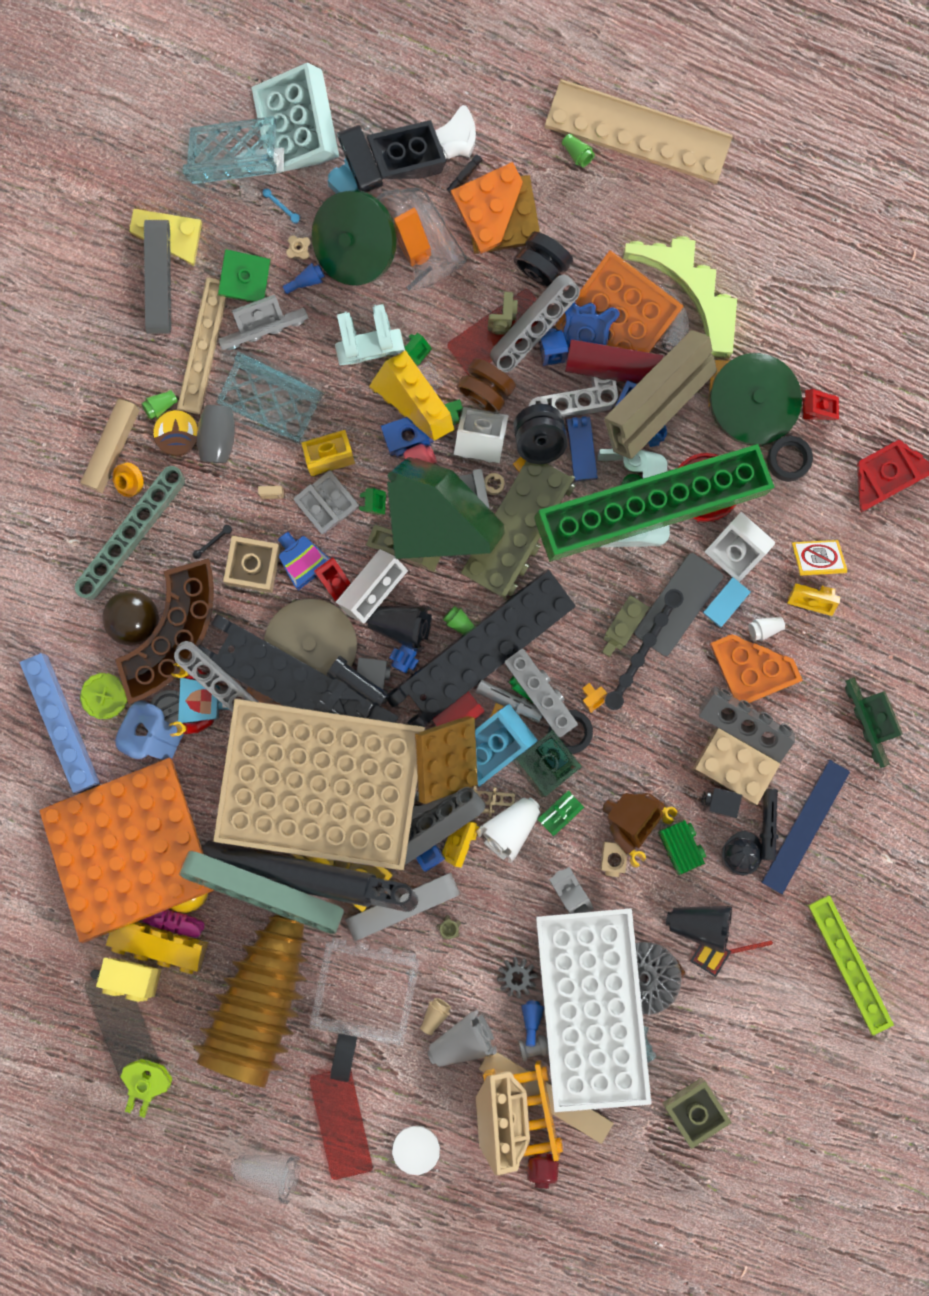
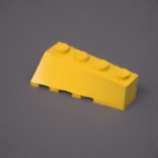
M406 350L385 361L369 385L370 389L375 393H379L383 400L396 407L404 417L407 416L412 420L413 424L435 441L453 431L454 426L450 412Z
M135 922L110 932L106 946L112 947L111 951L125 955V952H130L134 954L136 959L148 961V958L157 960L156 964L170 968L172 964L179 966V971L193 974L194 971L198 972L201 970L208 942Z

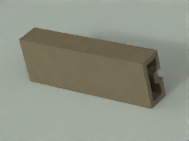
M691 330L604 418L613 452L632 459L717 372L715 359L711 354L713 349L710 336Z

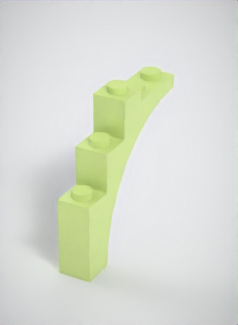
M679 236L676 239H672L670 247H666L662 243H655L653 246L643 245L639 241H632L630 244L626 243L623 259L641 262L656 268L683 288L698 310L705 334L710 336L713 349L711 354L714 357L730 358L733 353L737 298H731L727 294H720L715 297L716 269H710L706 265H699L697 268L693 267L696 240Z

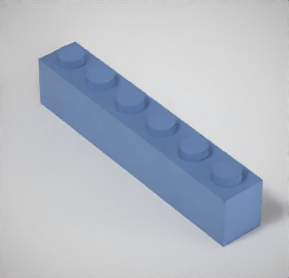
M40 653L19 662L72 792L80 793L99 785L100 781L48 655Z

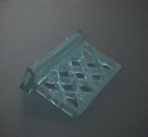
M271 116L190 128L187 164L183 165L182 173L192 184L275 174L277 165L274 162L276 118ZM269 125V130L263 136L257 133L262 126ZM242 128H248L249 131L242 139L236 136ZM221 131H227L228 134L221 142L215 138ZM207 134L208 136L198 145L196 143L197 135ZM256 135L259 140L249 148L246 143ZM234 137L238 143L229 151L225 146ZM214 141L218 145L208 154L204 149ZM265 143L267 145V154L257 155L255 152ZM244 146L248 151L243 157L236 158L234 155ZM222 149L227 153L221 160L213 159ZM201 152L206 155L201 162L195 163V158Z
M237 352L234 358L235 363L216 403L231 407L233 411L300 443L318 402L321 401L324 393ZM238 368L247 371L249 381L237 384L235 375ZM251 373L258 377L253 379ZM264 379L268 382L270 391L258 395L254 382ZM251 384L255 396L243 400L239 388ZM272 384L278 386V388L273 389ZM236 389L240 401L234 404L225 402L224 399L227 392ZM285 389L288 391L291 400L279 404L275 392ZM292 393L299 396V398L294 399ZM272 394L276 406L264 410L260 397ZM256 399L260 412L250 414L247 412L244 403ZM303 399L311 402L312 404L308 412L299 415L295 402ZM292 404L296 416L284 420L280 408ZM241 405L243 410L235 406ZM277 409L281 421L275 424L268 423L265 413ZM262 414L263 420L256 416ZM306 416L302 423L301 417ZM298 419L300 429L297 436L288 432L287 422ZM283 425L284 430L277 426Z

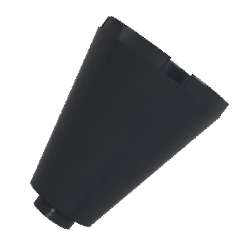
M426 605L378 606L365 623L368 624L370 630L414 651L421 652L425 647L421 643L423 639L428 640L430 634L432 614H428V610H431V607Z
M732 907L673 908L672 912L667 913L666 926H670V932L716 952L724 953L729 938Z

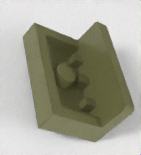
M504 292L502 315L489 314L488 331H492L493 334H506L511 329L512 320H516L518 300H513V292Z

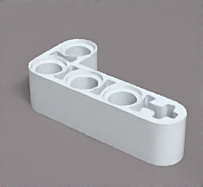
M591 377L592 388L537 397L530 402L529 406L535 404L548 405L551 403V406L556 408L555 404L563 401L568 407L566 410L560 411L563 418L608 411L615 406L618 398L616 381L600 380L597 377ZM608 393L612 396L613 400L609 403L604 402L601 399V395ZM585 397L590 401V405L586 407L581 406L578 403V399Z

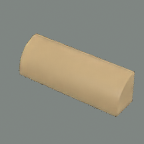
M117 399L81 479V485L101 494L103 493L140 411L135 404Z

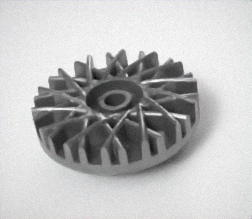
M652 942L636 943L642 1015L659 1013L670 1007L676 1000L681 988V970L673 954L665 947ZM646 974H647L648 977H649L648 982L646 981V978H645V975H646Z

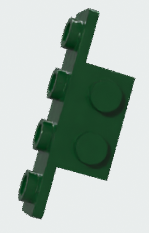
M855 677L845 681L846 694L850 699H853L855 704L854 713L856 718L862 721L864 726L863 735L873 748L871 754L874 762L879 764L880 768H884L890 763L882 742L901 736L903 733L886 691L863 699Z

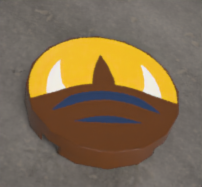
M167 411L159 416L154 424V441L159 449L167 455L177 457L186 455L197 445L198 424L185 411Z

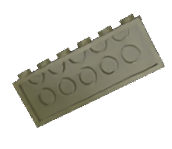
M526 461L495 513L497 518L504 524L505 534L491 553L472 554L461 571V575L503 599L507 595L512 596L518 586L515 583L519 575L524 576L530 564L526 563L530 555L535 557L541 547V544L538 543L541 537L534 516L538 510L561 504L565 495L570 497L576 487V484L573 483L575 477L572 475L568 476L549 464H533Z

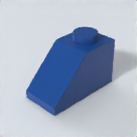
M554 328L549 329L539 340L543 366L565 363L568 347L563 331H556Z

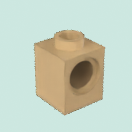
M603 842L600 870L605 871L606 876L619 877V873H625L627 855L616 843ZM611 853H617L620 857V862L617 866H610L608 863V856Z

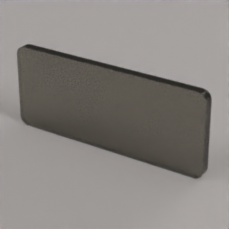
M98 979L87 981L85 989L119 1078L121 1079L123 1068L127 1064L139 1059L160 1064V1059L138 1002L126 999L127 994L112 996L102 993L103 988L96 987Z

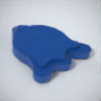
M574 302L565 312L566 324L563 334L567 347L569 348L571 340L607 346L609 330L613 322L619 318V310L611 307L598 315L594 303L578 306Z

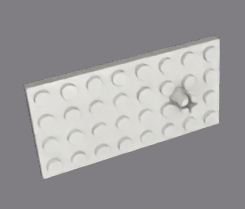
M632 908L536 917L554 1112L650 1105L651 1095Z

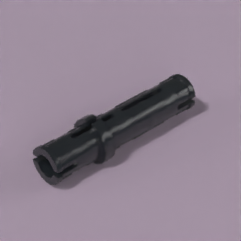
M766 789L763 794L762 833H760V839H762L761 860L776 861V840L779 839V834H776L778 789Z

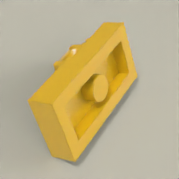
M795 583L788 597L787 604L833 616L839 605L840 597L835 595L834 588L822 585L818 591V589Z
M470 821L448 836L442 851L445 858L444 861L455 867L462 868L470 841L476 840L477 830L480 828L476 826L477 823Z

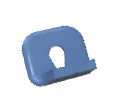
M139 700L130 706L117 732L115 745L120 752L134 759H142L147 755L162 760L172 759L184 734L171 737L170 734L176 733L177 728L174 725L169 726L170 723L164 720L165 717L162 710L147 701ZM141 723L148 730L146 736H136V728Z

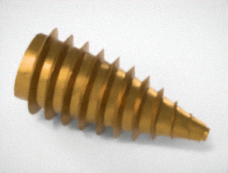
M276 913L273 917H268L270 922L263 931H254L259 938L253 946L242 945L248 953L244 961H231L239 971L235 977L222 978L230 987L226 994H214L222 1004L218 1011H206L214 1019L211 1027L199 1028L207 1038L203 1045H191L200 1054L196 1062L197 1064L222 1075L261 1088H265L271 1071L283 1070L275 1061L277 1053L289 1052L281 1044L282 1036L294 1035L286 1026L287 1018L299 1017L291 1008L292 1000L304 999L295 988L296 982L307 980L299 973V963L309 961L301 955L302 943L308 942L303 938L304 924Z

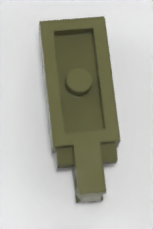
M630 595L606 631L603 640L607 644L601 653L609 658L615 648L621 651L650 607Z

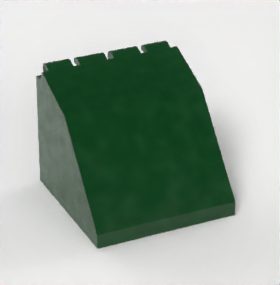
M407 457L388 473L387 477L390 481L387 482L395 559L489 554L505 534L504 524L453 470L417 458Z

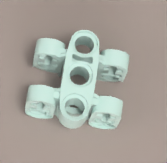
M383 304L372 307L377 331L360 335L356 334L350 313L345 311L342 314H337L342 341L335 344L339 365H353L363 361L393 356L405 351L401 330L390 329L387 312H385Z

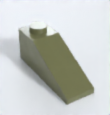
M374 524L366 546L377 551L381 549L395 556L392 530ZM441 556L404 558L399 560L434 572Z

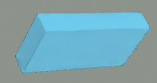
M732 577L705 609L703 614L721 628L750 594V591Z

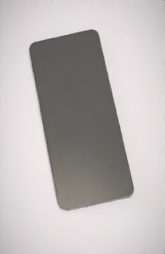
M690 553L634 631V635L642 641L644 635L649 633L652 628L655 616L663 609L665 605L664 597L667 591L671 589L681 591L684 597L683 603L679 607L673 608L668 617L667 625L662 627L657 636L656 644L651 647L662 656H668L723 579V574L696 554Z

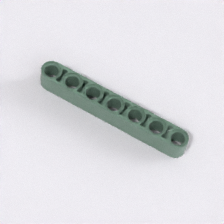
M166 467L79 577L75 583V591L78 596L86 600H94L99 596L183 488L185 477L177 467ZM177 473L179 475L177 482L173 484L168 483V477L171 474ZM157 492H164L163 500L155 502L154 495ZM143 510L150 511V516L147 520H140L139 518ZM130 528H135V536L127 539L125 537L126 531ZM120 546L121 554L118 557H112V549ZM100 565H106V573L102 576H98V567ZM91 583L93 586L92 591L89 594H83V586Z
M195 851L188 852L179 873L181 877L329 934H336L344 910L335 904Z

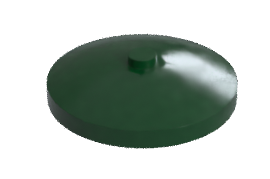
M351 190L332 195L320 206L312 225V245L315 256L324 271L340 283L352 286L371 283L379 279L392 264L397 245L394 222L385 206L377 198L366 192Z
M763 353L744 354L729 361L715 376L709 396L710 409L718 427L732 440L750 446L759 444V446L766 445L786 435L795 425L802 407L801 388L793 371L781 360Z

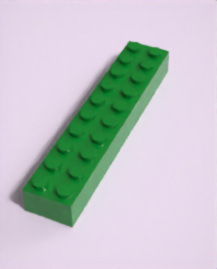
M759 444L538 510L534 520L548 560L551 562L765 496L775 487Z

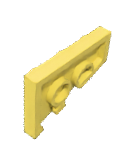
M133 209L129 230L131 234L144 240L145 220H169L171 255L185 260L192 266L195 265L202 227L201 220Z

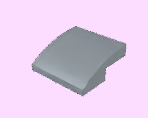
M331 470L314 484L308 485L293 498L322 535L360 506Z

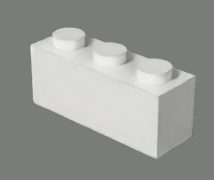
M380 549L336 603L348 616L364 624L408 570L398 559H395V556Z

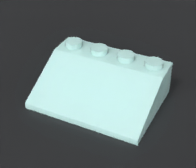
M305 63L251 87L263 149L284 148V172L319 165L339 157L321 69ZM268 172V173H269V174H275V173H280V172Z

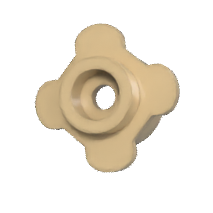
M294 235L290 236L288 239L290 245L286 252L287 256L302 260L309 257L308 246L311 245L310 239L307 237L303 239L297 238Z

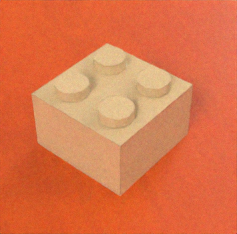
M232 536L223 582L229 586L272 593L281 547L276 543Z

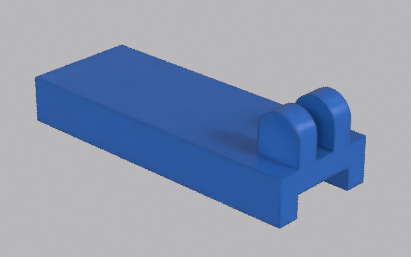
M582 416L581 418L573 417L572 419H567L573 476L575 477L574 482L597 480L590 417Z

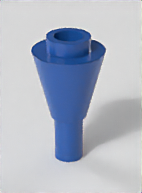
M311 263L295 280L284 285L283 289L286 294H289L298 288L323 283L322 278L325 275L319 264L315 266Z
M527 1001L526 1004L521 1006L525 1030L527 1031L526 1046L534 1047L536 1031H538L545 1007L541 1006L538 1001Z

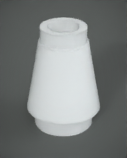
M781 616L754 619L748 625L751 638L754 641L759 640L760 642L785 629V623Z

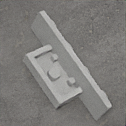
M272 295L232 310L239 331L218 340L222 350H233L239 347L241 343L246 341L255 342L265 334H276L287 326L301 325L304 323V320L308 319L305 308L283 315L276 296Z
M524 649L519 650L505 661L508 669L559 738L578 725L562 701L565 699L557 688L555 690L552 689L548 683L551 681L549 676L543 669L539 671Z

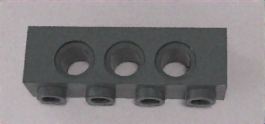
M714 686L699 708L700 718L778 763H781L795 743V733L791 727L783 723L780 725L773 721V718L766 712L760 713L756 711L749 702L745 700L739 701L725 688L719 689ZM725 708H731L732 710H734V712L731 714H725L722 712V710ZM745 720H751L754 722V724L751 726H746L742 722ZM772 732L774 736L766 738L762 734Z

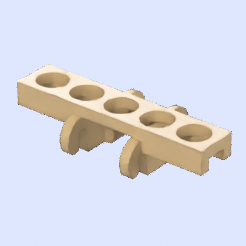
M477 785L473 788L479 796L483 793L489 796L485 804L490 805L489 809L485 808L482 812L489 814V817L495 812V810H492V805L511 806L514 804V793L496 792L497 787H493V792L476 791ZM496 795L500 796L499 802H496ZM511 796L512 802L504 803L503 797Z

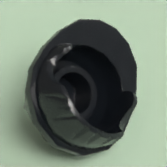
M739 831L732 835L722 848L721 856L724 868L731 874L741 876L755 872L761 863L762 844L759 838L748 831Z

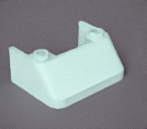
M600 449L597 455V461L623 460L627 470L630 472H643V478L667 472L665 457L650 451L640 450L632 459L613 452V449ZM668 525L600 546V548L661 546L668 540L670 528Z

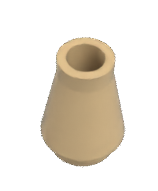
M434 998L433 1001L429 1002L420 1029L428 1035H433L434 1031L450 1015L449 1010L451 1006L439 998Z

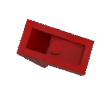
M815 389L805 390V397H803V419L838 420L839 397Z
M333 557L314 570L316 578L322 583L336 603L350 586V581Z

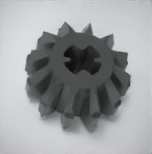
M513 957L514 965L511 966L509 961L505 960L504 964L508 969L499 967L498 971L505 974V976L497 977V981H506L500 986V989L503 991L509 987L507 996L511 997L513 991L516 990L517 998H521L520 990L523 989L525 994L529 995L530 991L526 986L529 985L535 988L536 984L529 979L537 978V974H528V972L533 970L534 966L530 964L524 968L527 963L525 958L518 965L517 957ZM517 971V974L519 972L523 974L520 983H517V981L513 983L511 981L513 979V972Z

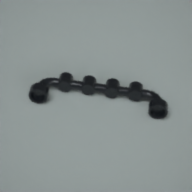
M671 589L665 594L663 609L655 616L654 624L649 633L644 635L643 643L638 652L631 657V664L625 674L620 676L615 691L608 693L605 698V704L609 709L618 710L623 706V694L627 687L632 685L633 677L638 668L644 665L645 656L650 648L656 644L657 636L662 627L667 625L668 617L673 608H677L683 603L684 597L681 591Z

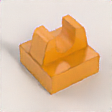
M588 683L582 688L586 696L583 703L590 713L605 703L607 692L602 686L595 690Z

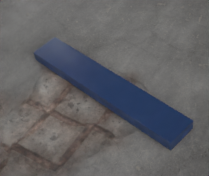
M831 760L827 761L776 854V861H772L761 881L762 884L783 895L850 773L849 770Z

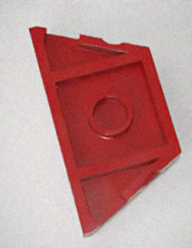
M900 439L858 461V491L861 513L928 477L929 461L923 458V455L916 450H911Z

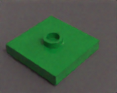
M225 249L217 296L250 303L264 299L271 259Z

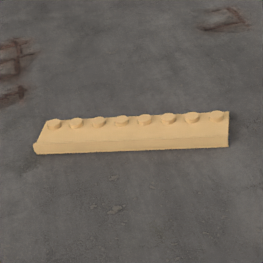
M560 79L545 123V128L565 135L572 134L577 139L715 184L718 182L733 137L731 134Z

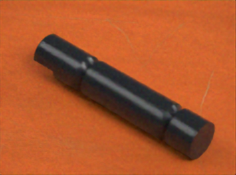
M476 154L446 190L451 194V190L461 186L483 161L482 158Z

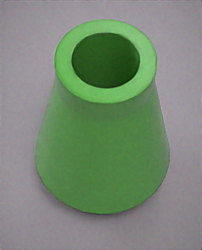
M568 134L562 140V145L566 148L576 165L585 167L593 160L595 153L592 151L593 148L575 138L572 134Z
M169 390L168 392L145 398L141 405L149 419L154 417L157 419L178 401L173 391Z
M455 605L443 618L446 626L463 635L475 626L462 608L458 609Z

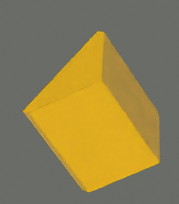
M346 430L301 442L311 477L326 473L329 470L332 471L355 464Z

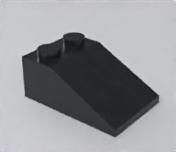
M431 120L367 135L366 137L382 179L426 178L441 174L447 162Z

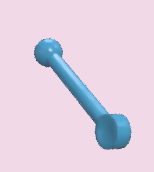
M265 188L263 190V196L269 197L289 215L292 223H299L300 217L298 214H293L271 194L270 189Z

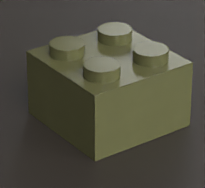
M702 1077L662 1102L691 1149L732 1123Z

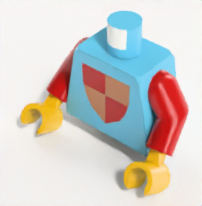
M175 663L174 666L180 667V673H171V675L180 678L178 722L169 724V726L174 725L177 728V732L170 734V736L200 733L212 726L214 720L219 719V710L229 709L180 665ZM197 669L200 674H207L204 671ZM215 683L216 688L220 690V686Z

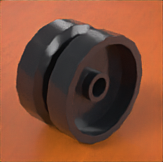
M536 231L532 232L526 240V248L520 249L514 257V263L526 276L546 288L558 276H561L560 272H566L573 263V257L561 244L551 237Z
M535 404L524 408L517 414L513 426L517 451L522 459L533 464H547L557 460L564 454L568 441L564 419L558 409L551 405Z

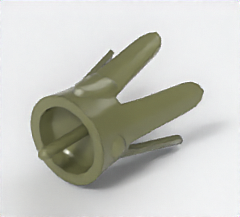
M446 915L444 922L437 924L436 927L440 931L443 940L459 937L458 928L461 922L459 920L454 922L449 915Z

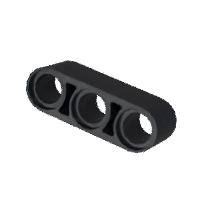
M360 125L337 132L339 143L359 191L369 192L383 187L381 175Z

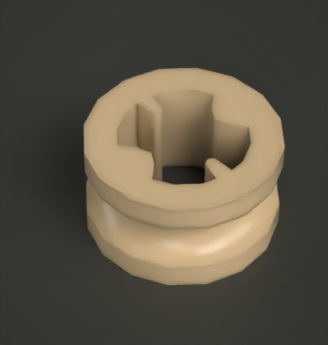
M491 473L484 480L488 494L498 495L503 491L505 483L500 474ZM494 478L495 481H500L501 485L498 484L497 490H494L493 487H488L490 479Z

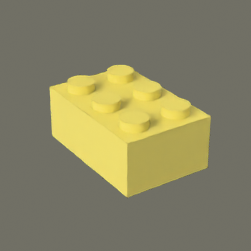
M104 958L96 987L103 988L102 993L112 996L127 994L126 999L137 1002L147 1001L148 998L155 997L162 969L118 958Z

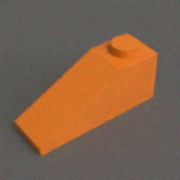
M414 207L394 218L398 245L411 266L415 264L421 265L431 256V247L417 210Z

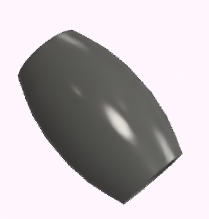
M205 405L197 429V449L200 461L226 464L232 452L235 437V421L232 408L219 405Z

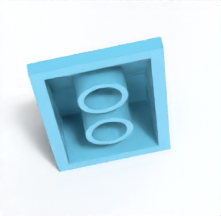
M510 704L499 710L475 730L478 787L538 741Z

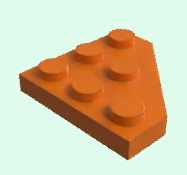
M513 162L451 190V195L480 254L501 245L518 195L520 194L523 181Z
M734 634L710 643L729 691L739 701L745 700L751 703L803 681L794 659L741 639V637Z

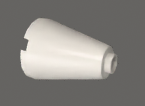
M531 797L529 799L522 798L480 826L477 834L479 837L484 835L486 838L484 843L492 852L503 860L508 857V862L511 863L516 858L541 814L539 810L540 805Z

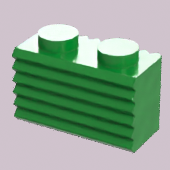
M682 820L657 831L677 875L705 864L703 858L706 857V854L701 844L696 845L693 838L696 836V832L691 822L687 824L686 820Z

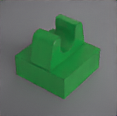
M416 333V335H409L410 341L406 346L404 345V348L418 366L432 348L422 335Z
M460 399L444 404L451 414L453 425L460 422L457 414L463 410Z
M366 488L365 492L360 493V498L365 499V506H359L360 511L375 515H385V491Z

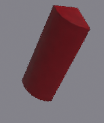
M571 340L565 372L620 382L630 381L638 384L663 359V355Z

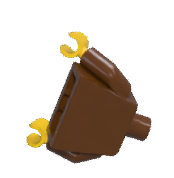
M625 793L617 803L608 799L602 809L604 813L608 814L609 831L613 839L626 855L629 854L631 856L630 864L635 868L640 866L635 861V856L640 857L643 862L646 860L645 854L641 851H635V847L638 849L641 847L661 818L665 824H672L674 819L669 817L668 814L673 817L677 815L676 808H666L663 802L650 793L634 795Z

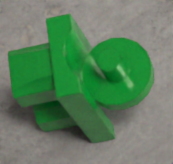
M568 790L537 820L554 837L585 807Z

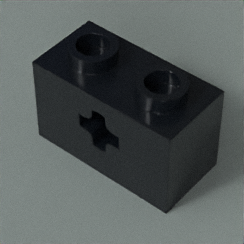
M708 788L707 792H703L700 805L704 806V812L728 818H737L742 794L717 788Z

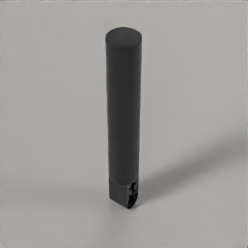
M212 840L207 841L202 848L206 856L309 895L365 907L376 905L404 912L414 910L418 904L416 893L407 884L376 878L375 874L231 844L213 842ZM408 893V899L404 902H400V898L402 897V895Z

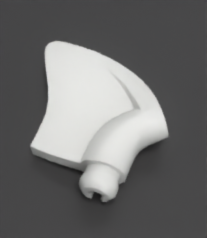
M463 105L445 126L435 130L447 160L458 155L469 158L475 146V124L469 109Z

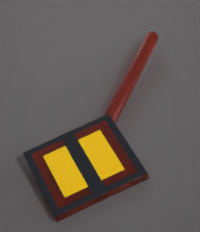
M770 940L735 949H726L724 953H719L699 945L690 961L716 977L730 954L770 946L773 942Z

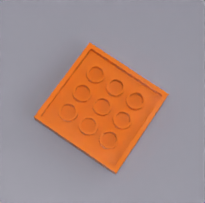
M612 250L608 251L580 290L579 296L575 301L578 306L594 303L598 315L611 307L617 308L620 316L610 327L607 346L647 353L652 351L684 308L683 304ZM565 313L555 325L556 328L562 331L566 324Z

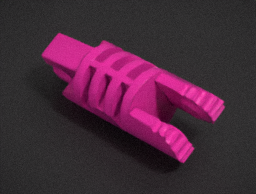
M169 909L143 919V922L158 929L177 933L178 935L191 936L192 938H198L205 928L202 920Z

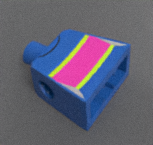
M286 532L278 539L285 549L278 556L294 586L299 591L316 578L314 570L330 558L305 536L296 541L289 532Z

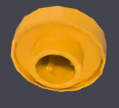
M126 462L114 468L112 474L113 483L121 495L133 497L142 491L144 486L143 477L138 467Z

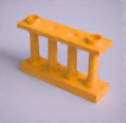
M537 1060L535 1071L513 1074V1077L519 1083L538 1080L540 1094L527 1096V1106L543 1104L545 1118L530 1120L529 1131L547 1128L550 1142L528 1145L524 1156L552 1152L554 1161H559L560 1153L563 1152L561 1137L557 1138L546 1086V1081H549L547 1066H542L541 1060ZM495 1069L484 1072V1081L488 1075L495 1074Z

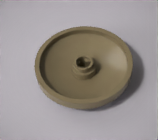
M319 599L298 600L280 609L271 619L264 636V641L324 675L327 674L339 656L348 661L347 664L352 667L357 654V637L349 618L335 605Z

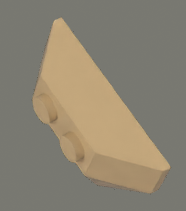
M511 1072L488 1075L476 1096L479 1147L495 1175H502L518 1171L519 1162L524 1156L530 1141L527 1093Z

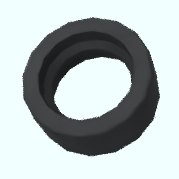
M785 436L777 440L767 455V465L772 475L786 482L796 481L803 477L809 471L813 462V453L809 444L796 436ZM784 446H795L803 454V464L795 472L784 471L777 464V453Z
M568 710L574 719L583 725L584 737L582 741L577 745L567 746L558 739L550 725L548 727V736L553 735L551 738L559 744L566 754H576L589 746L593 738V727L591 721L584 713L577 710Z
M343 1033L338 1034L330 1079L349 1082L357 1036Z

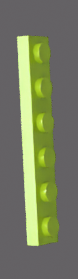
M827 895L807 905L870 1034L874 1036L894 1026L831 896Z

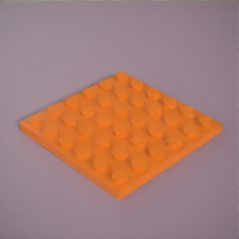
M171 758L39 810L80 943H85L215 891L179 875L189 851H195L203 855L204 853Z

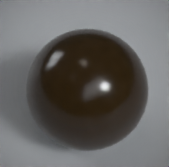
M135 590L122 591L111 597L106 603L102 615L103 626L107 634L114 641L129 646L145 642L157 627L159 619L158 610L153 600L146 594Z

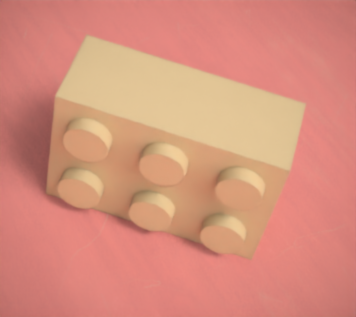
M717 728L713 731L692 770L730 792L742 794V799L748 803L758 805L780 763Z

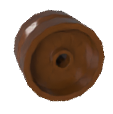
M474 358L468 367L470 376H462L456 388L474 404L488 412L499 414L505 405L503 397H510L516 388V384L499 368L482 359Z

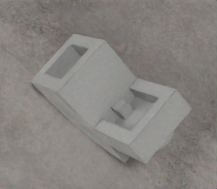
M570 867L558 871L549 879L569 914L585 913L594 909Z

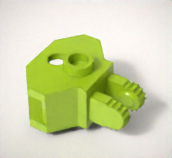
M139 1059L127 1064L123 1068L121 1079L129 1090L127 1095H130L125 1112L131 1113L136 1098L144 1100L139 1111V1117L145 1118L150 1102L154 1097L166 1092L170 1088L173 1078L164 1065Z

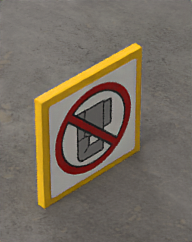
M838 540L792 543L800 576L847 573V567Z

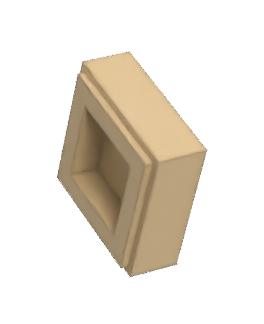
M258 486V495L261 499H283L284 489L282 486Z

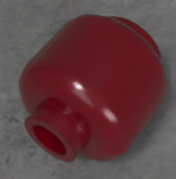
M534 1154V1157L528 1159V1181L535 1183V1188L549 1189V1184H555L558 1181L559 1162L554 1161L553 1154Z

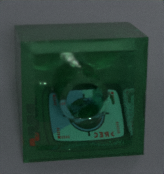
M553 730L513 761L542 798L546 797L582 768Z

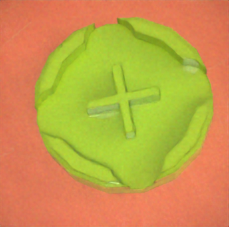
M98 673L86 680L82 686L80 694L82 707L90 716L97 719L116 717L124 710L127 704L122 681L112 674Z

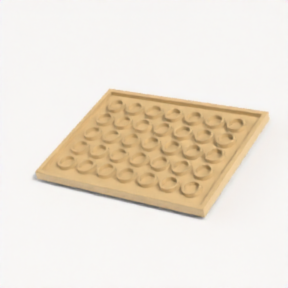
M235 699L213 842L404 871L418 779L415 733L424 731L425 727Z

